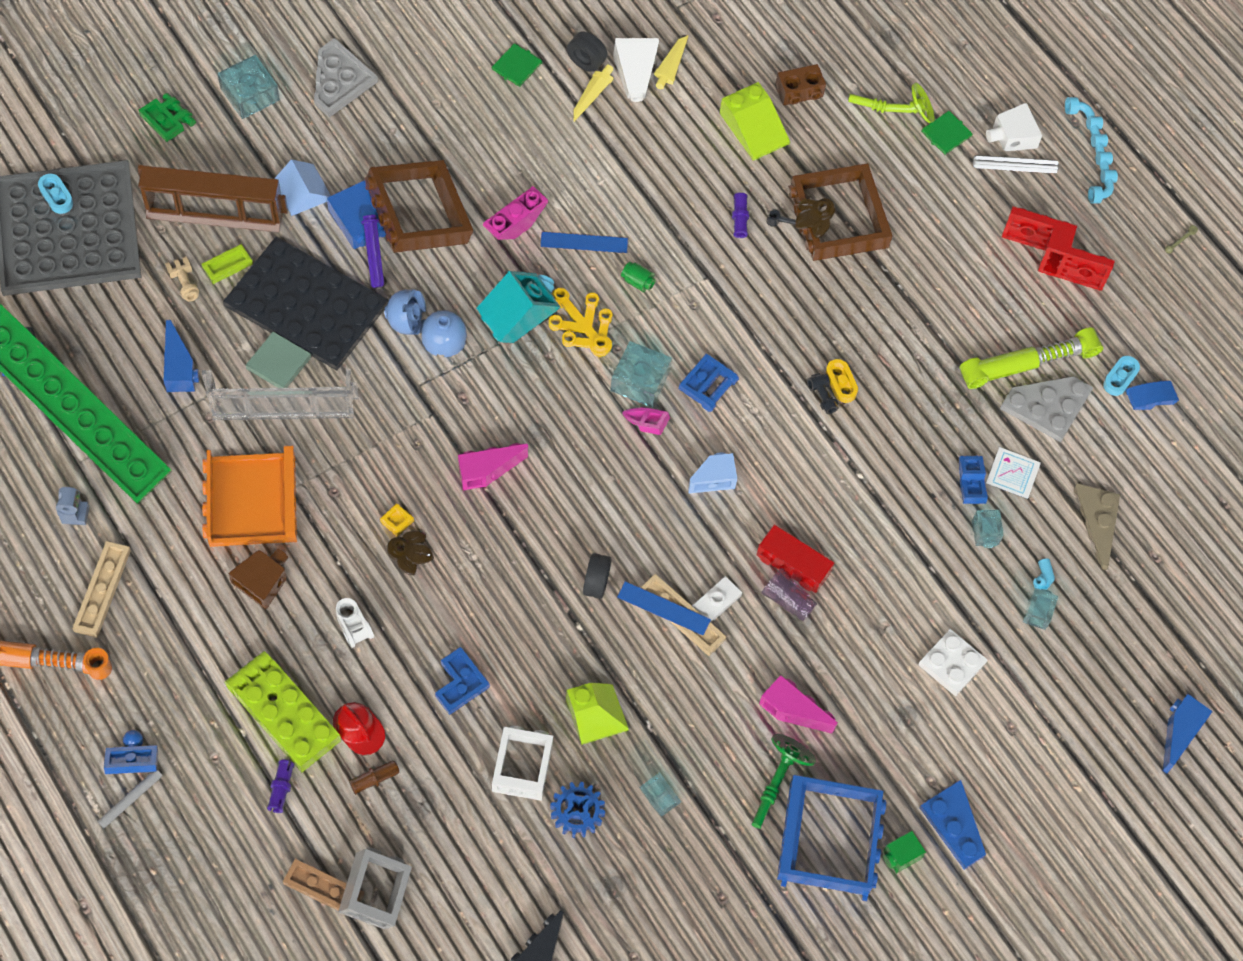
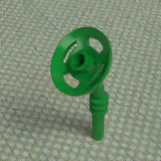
M777 733L771 738L776 749L782 754V760L770 784L765 787L763 795H761L760 799L762 802L752 822V826L757 829L761 828L770 806L774 805L779 794L778 788L789 766L794 763L813 766L816 763L815 756L808 748L795 739Z

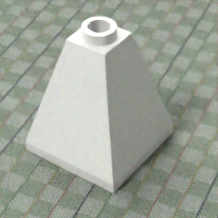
M615 38L613 59L627 98L633 102H640L645 99L656 59L659 38Z

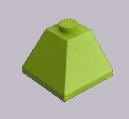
M588 683L566 691V702L581 745L629 730L613 684Z

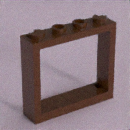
M444 160L370 167L367 177H365V188L370 193L372 206L377 210L379 223L385 230L387 242L389 241L393 253L468 244L474 230ZM432 178L452 227L403 233L383 183Z
M868 163L792 176L791 185H788L790 191L789 197L794 200V213L796 217L802 212L798 208V204L806 199L805 189L858 181L875 231L873 234L820 243L819 238H815L812 228L800 229L801 234L805 235V247L810 252L813 261L890 247L893 235Z

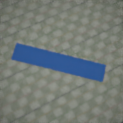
M542 232L540 247L627 253L628 238Z
M626 581L617 596L619 599L700 635H704L711 619Z

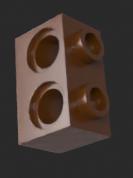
M815 64L778 72L775 87L783 106L795 105L799 102L817 100L823 97L826 82L819 65Z

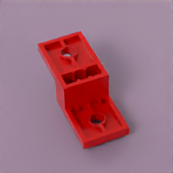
M1012 207L1001 236L1008 240L1044 250L1038 272L1099 291L1103 290L1115 260L1108 259L1105 256L1095 255L1083 249L1072 248L1077 225L1050 218L1044 214L1027 211L1024 208Z

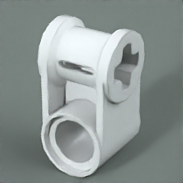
M351 598L341 599L336 605V616L349 646L354 648L356 643L367 638H374L371 627L363 617L357 603ZM346 609L353 611V614L350 616H344L341 613Z

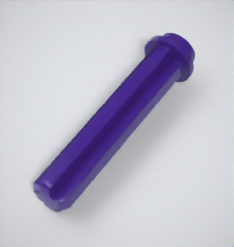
M376 215L363 216L361 224L364 225L370 283L372 288H380L384 286V276L377 226L379 219L376 218Z

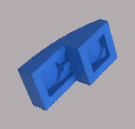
M1171 381L1146 383L1126 390L1133 410H1151L1156 405H1174L1179 401Z
M959 456L963 504H986L988 495L984 480L986 471L983 456Z

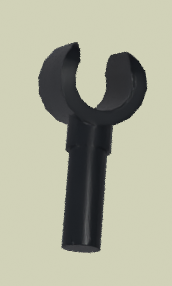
M773 209L770 211V217H767L766 221L769 226L774 227L779 222L795 225L796 219L780 216V212Z

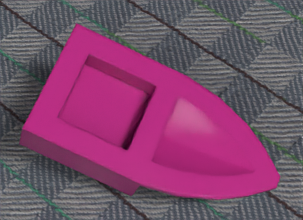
M632 408L622 412L629 422L639 426L640 431L657 435L662 434L670 419L668 412L651 408Z

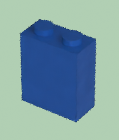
M365 180L327 198L328 211L353 249L366 246L364 225L361 224L363 216L376 215V218L379 219L376 208L372 206L370 193L365 188ZM377 223L379 238L385 237L386 233L383 226Z

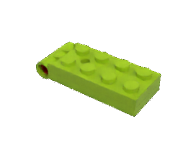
M265 651L224 681L229 691L239 700L301 773L341 742L340 734ZM271 697H277L275 701L269 700Z

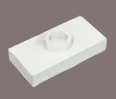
M725 576L692 607L701 615L711 619L710 623H712L742 596V592Z

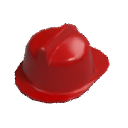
M357 702L347 703L335 712L333 727L353 752L360 755H371L379 751L383 746L385 730L380 721L365 705Z

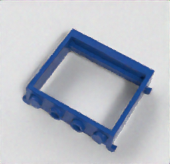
M793 775L789 788L777 880H781V886L786 887L788 881L861 894V900L867 902L868 895L872 888H876L878 873H874L875 863L879 864L881 849L877 848V841L882 839L884 824H880V816L885 814L887 803L886 800H883V791ZM806 791L873 802L864 882L795 870Z

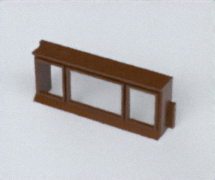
M138 165L140 176L138 187H140L145 204L146 219L280 232L283 213L288 214L286 195H281L279 179ZM154 192L172 194L176 210L153 208ZM181 195L235 200L239 217L185 211ZM244 202L270 204L272 220L247 218Z

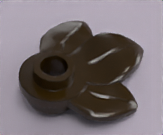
M808 198L798 204V208L802 212L796 217L795 228H812L815 238L824 235L830 228V219L835 213L834 203L827 198L820 200ZM824 206H827L824 211H820Z
M408 531L402 537H394L388 542L387 553L391 559L396 560L398 568L403 573L415 575L417 564H426L433 561L432 551L423 544L426 539L425 533ZM396 545L401 546L403 550H397Z

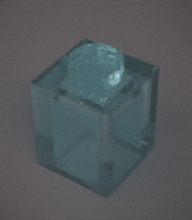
M977 510L972 519L975 545L983 546L984 548L996 547L1004 536L1000 510Z
M1035 588L1030 597L1023 623L1046 630L1051 622L1058 596L1052 594L1049 590Z
M660 772L639 787L661 817L682 802Z

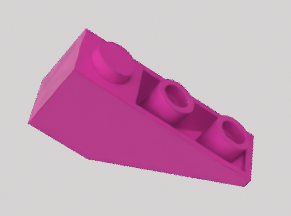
M514 443L509 447L503 448L490 447L478 452L466 451L458 455V468L463 490L486 487L528 458V443Z
M781 675L761 696L759 705L779 721L831 734L836 729L838 722L835 721V717L829 711H823L816 705V701L811 696L804 695L797 689L796 684L792 680L785 679Z

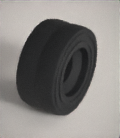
M581 31L577 33L568 43L567 53L570 59L585 71H596L607 58V49L604 44L589 32Z
M592 553L585 576L583 595L598 599L603 598L612 559L610 556Z

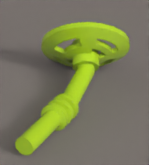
M918 83L912 84L913 101L910 104L887 103L885 100L882 102V99L877 101V98L873 100L850 94L848 102L869 107L872 111L876 109V112L881 110V113H884V111L919 113L928 123L934 122L935 119L931 102L922 86Z

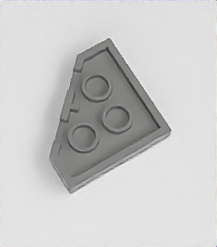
M335 38L318 50L316 90L314 95L315 105L330 118L378 82V77Z
M1075 377L1013 387L1000 409L1061 442L1093 387Z

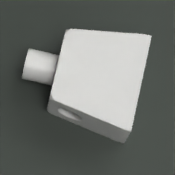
M1027 103L997 115L993 129L986 131V138L989 143L999 140L1004 151L1038 148L1042 134Z

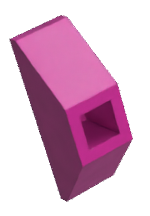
M532 186L486 220L483 226L498 240L516 239L532 227L547 205L548 199Z

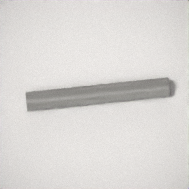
M158 770L157 772H151L97 821L103 829L107 827L163 775Z

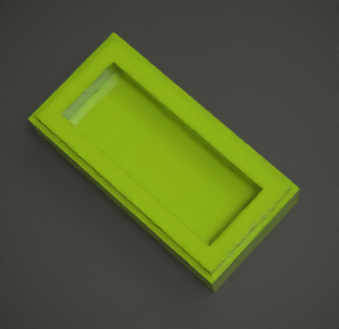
M240 244L201 265L212 284H215L253 265V261L243 245Z

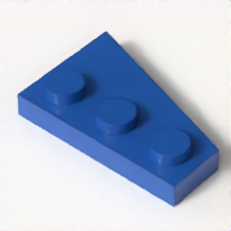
M961 780L920 806V810L963 870L985 857L986 852Z

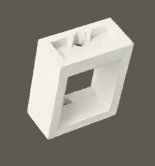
M519 726L504 727L492 781V792L542 801L553 746V736L542 730L530 732L525 731L524 728ZM508 740L545 746L538 782L501 775Z

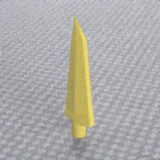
M689 35L676 41L660 66L656 69L654 75L659 78L656 83L658 89H663L666 83H674Z
M606 65L602 72H594L593 77L574 108V122L609 83L613 81V77L610 76L613 71L612 66Z

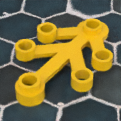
M564 288L555 289L552 292V296L560 305V308H564L575 322L564 321L560 316L553 315L549 318V328L553 331L566 330L562 335V343L566 347L590 348L591 352L598 357L607 355L612 349V341L607 337L609 323L612 321L613 316L612 311L602 309L599 312V321L601 323L597 334L592 325L595 308L599 304V296L593 292L586 295L585 304L587 307L584 318L569 300V292ZM589 299H595L596 301L590 302ZM602 315H608L609 318H603ZM553 321H558L559 324L554 325V324H552V322H553ZM573 332L585 333L588 338L576 337ZM570 337L573 340L567 341L565 338ZM597 343H603L605 345L599 346Z

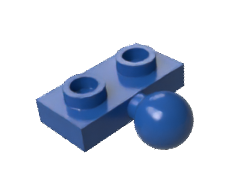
M130 730L123 736L125 747L106 748L105 774L157 772L158 747L157 745L142 746L143 736L137 730Z

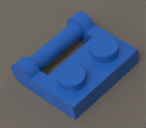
M706 353L679 384V390L701 404L706 411L712 412L716 407V402L731 385L737 383L739 377L732 370ZM720 375L724 377L722 383L710 397L704 395Z

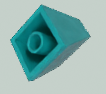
M509 271L476 309L480 313L482 321L492 330L493 336L497 341L514 343L560 308V305L537 273Z

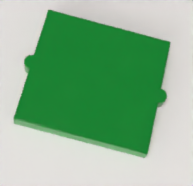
M514 43L492 66V70L503 76L504 80H509L521 87L542 64V60L531 54L530 50L526 51Z
M950 111L921 130L931 141V145H935L944 155L973 135L963 125V121H959Z

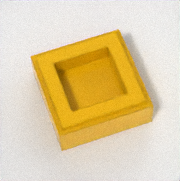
M396 503L380 518V522L398 537L414 522V517Z

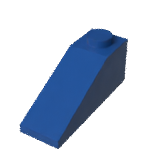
M166 320L164 384L166 391L195 392V383H199L200 379L199 369H195L193 359L171 320Z
M1189 694L1183 700L1178 698L1170 708L1173 714L1168 719L1163 771L1166 774L1176 764L1213 712Z

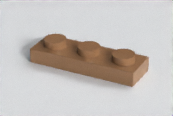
M297 859L294 860L283 880L284 885L338 911L347 884ZM361 890L357 898L358 902H361L365 895Z

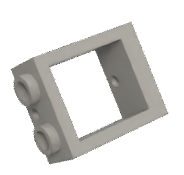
M368 847L357 852L338 912L382 929L394 927L412 866L404 864V860L399 857L390 856L388 858L383 856L381 851L375 848ZM368 862L397 872L386 912L357 901Z

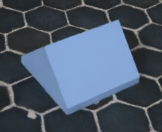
M291 159L274 178L279 179L281 195H286L288 211L291 216L323 204L331 196L314 164Z

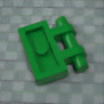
M165 93L162 97L165 102L161 104L157 99H154L138 111L139 115L168 142L184 131L181 123H187L192 127L196 124V120L188 109H184L180 105V101L176 97ZM169 111H175L177 114L173 116Z

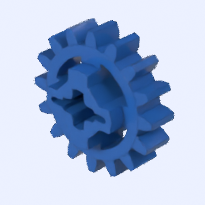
M570 782V789L567 790L562 786L560 789L561 795L554 794L556 802H552L550 805V809L554 810L551 813V819H558L555 822V827L563 826L562 834L565 835L568 831H571L572 838H575L577 833L580 832L584 838L586 837L587 830L593 834L595 833L594 825H602V820L599 817H605V810L601 809L605 806V801L599 800L600 792L592 793V785L586 789L583 782H580L579 787H575L574 783ZM565 802L567 809L564 810V813L562 814L561 806L562 803ZM592 806H594L595 813L594 816L591 818L590 813L588 811L592 809ZM573 808H582V812L580 813L578 810L573 812Z

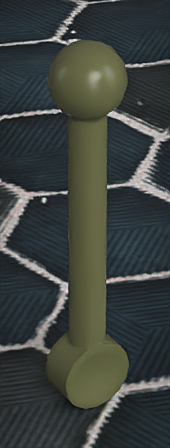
M1191 225L1187 233L1172 245L1165 247V252L1168 254L1172 253L1174 248L1188 236L1195 235L1198 228Z

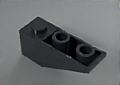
M560 910L556 915L552 913L543 923L545 928L539 934L535 932L525 944L527 948L521 954L517 952L510 961H553L564 912Z

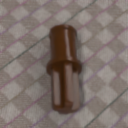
M390 761L373 770L369 768L368 772L348 781L356 795L376 785L378 787L380 782L399 774L400 771L397 763Z

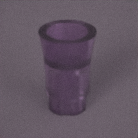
M783 568L773 576L761 592L762 595L776 602L790 614H795L802 621L817 606V603L809 597L810 595L793 581Z

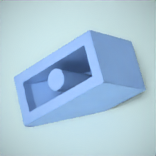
M719 452L710 455L690 478L688 492L699 493L735 489L737 474L733 453Z

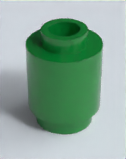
M628 262L621 273V277L624 278L626 283L641 292L650 291L656 282L654 278L655 273L637 262Z

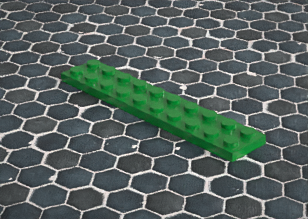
M0 304V371L133 501L139 504L172 470Z

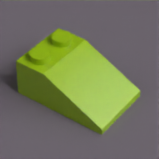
M759 82L722 98L720 115L753 161L790 144L788 135L771 98Z

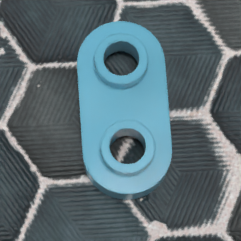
M55 174L43 175L38 181V187L51 209L59 214L70 211L73 207V200L61 179Z
M1131 356L1121 357L1104 380L1103 386L1105 391L1114 396L1123 394L1140 370L1139 362Z

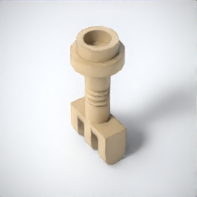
M187 256L182 257L184 265H180L178 259L174 260L175 268H172L169 262L165 263L170 278L178 276L183 288L180 290L182 298L188 302L196 300L199 289L195 284L190 283L186 274L192 272Z

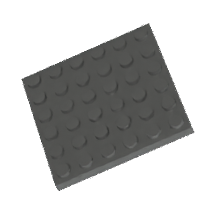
M128 160L0 176V284L3 296L142 278L131 172ZM55 174L61 179L73 200V207L70 211L59 214L51 209L38 187V181L43 175Z

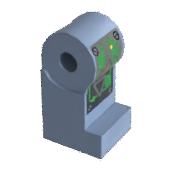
M71 487L60 488L56 510L61 523L86 525L89 512L88 502H81L79 490Z

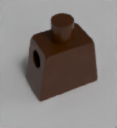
M279 548L270 557L261 550L256 551L228 573L231 584L266 610L287 579L286 571L282 567L288 559L287 554Z

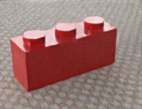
M775 524L759 544L756 554L764 564L774 566L783 576L796 580L803 589L813 591L814 593L819 591L831 574L835 564Z

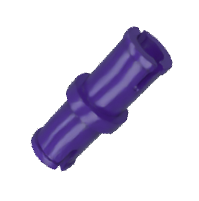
M746 193L734 194L732 219L734 220V237L745 238L748 235L747 220L750 217V213L747 211L748 195Z
M279 760L275 780L271 782L272 792L267 810L273 813L283 812L287 793L291 790L290 779L295 764L290 762V765H288L289 760Z

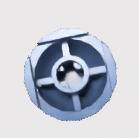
M405 289L394 293L384 311L390 326L400 334L417 335L421 333L425 321L421 320L422 312H426L425 299L422 293L416 291V289Z
M440 310L432 313L425 319L421 329L422 343L425 349L432 355L437 356L439 354L444 355V357H451L458 354L466 344V326L462 318L454 312Z

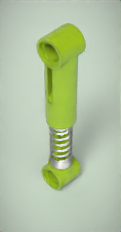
M1089 327L1077 332L1074 338L1064 342L1060 341L1053 345L1049 344L1047 347L1034 348L1031 346L982 360L971 358L963 362L959 369L969 389H976L985 385L988 381L1037 369L1042 363L1052 362L1053 359L1057 361L1058 358L1063 359L1064 356L1068 358L1069 355H1082L1085 359L1092 358L1103 351V345L1095 329Z

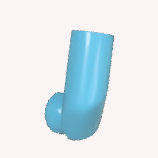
M1042 559L1038 562L1041 574L1033 580V585L1037 591L1047 590L1055 580L1050 559Z

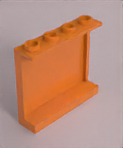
M284 446V453L212 457L211 451L207 450V459H203V473H207V480L203 481L202 484L203 495H207V502H203L202 505L203 516H207V524H203L202 530L203 538L208 539L209 546L297 542L294 447Z

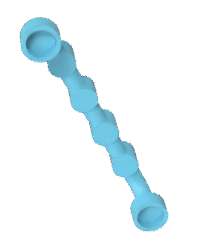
M1067 97L1065 100L1066 114H1077L1081 110L1087 117L1086 127L1091 132V146L1095 147L1096 164L1100 166L1101 170L1100 180L1105 185L1104 190H1102L1101 186H1090L1088 200L1091 204H1100L1104 198L1112 195L1114 190L1113 183H1116L1118 179L1117 171L1109 169V165L1113 161L1112 152H1105L1104 147L1108 144V136L1099 132V129L1103 127V118L1095 116L1093 109L1088 104L1079 102L1077 97Z

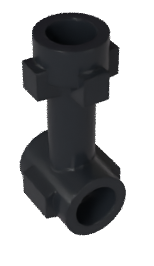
M820 373L811 375L807 379V385L810 391H818L823 401L820 404L821 409L825 410L826 414L836 412L839 409V403L837 399H833L826 388L830 385L828 375Z

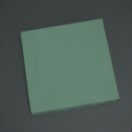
M272 332L248 361L246 369L285 391L311 359V354Z

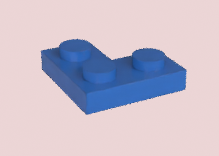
M461 647L441 660V665L453 681L435 692V697L449 715L490 688L489 682Z

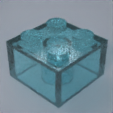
M256 55L217 73L221 91L241 119L280 101L277 83Z
M629 341L611 378L610 391L653 408L670 373L672 357Z

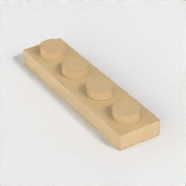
M106 541L72 629L74 632L98 638L131 552L130 547Z
M656 574L641 587V589L700 614ZM671 622L708 656L726 640V636L712 623H709L704 635H700Z

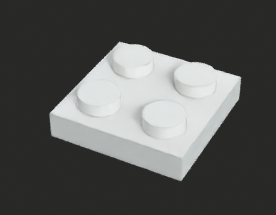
M950 629L918 665L953 695L957 696L988 660Z

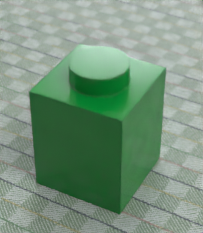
M910 831L886 845L883 851V859L890 869L893 868L897 874L922 860L926 851L913 831Z

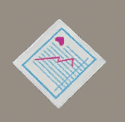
M999 447L986 483L1028 499L1041 462Z

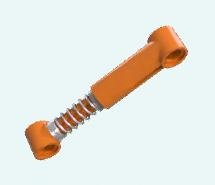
M0 640V666L33 669L35 666L41 668L45 665L46 668L52 666L53 669L58 667L60 670L65 668L67 671L72 668L73 671L89 674V676L96 680L107 678L112 671V663L108 654L101 648H92L86 653L79 652L75 654L74 651L72 653H68L67 650L65 653L61 652V650L54 652V649L48 651L47 648L41 650L35 644ZM96 661H103L101 666L93 667Z

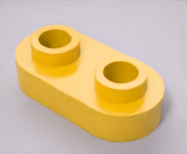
M840 359L830 361L826 368V374L829 377L830 386L836 399L843 403L852 402L857 396L858 386L848 364ZM842 391H847L849 394H843Z

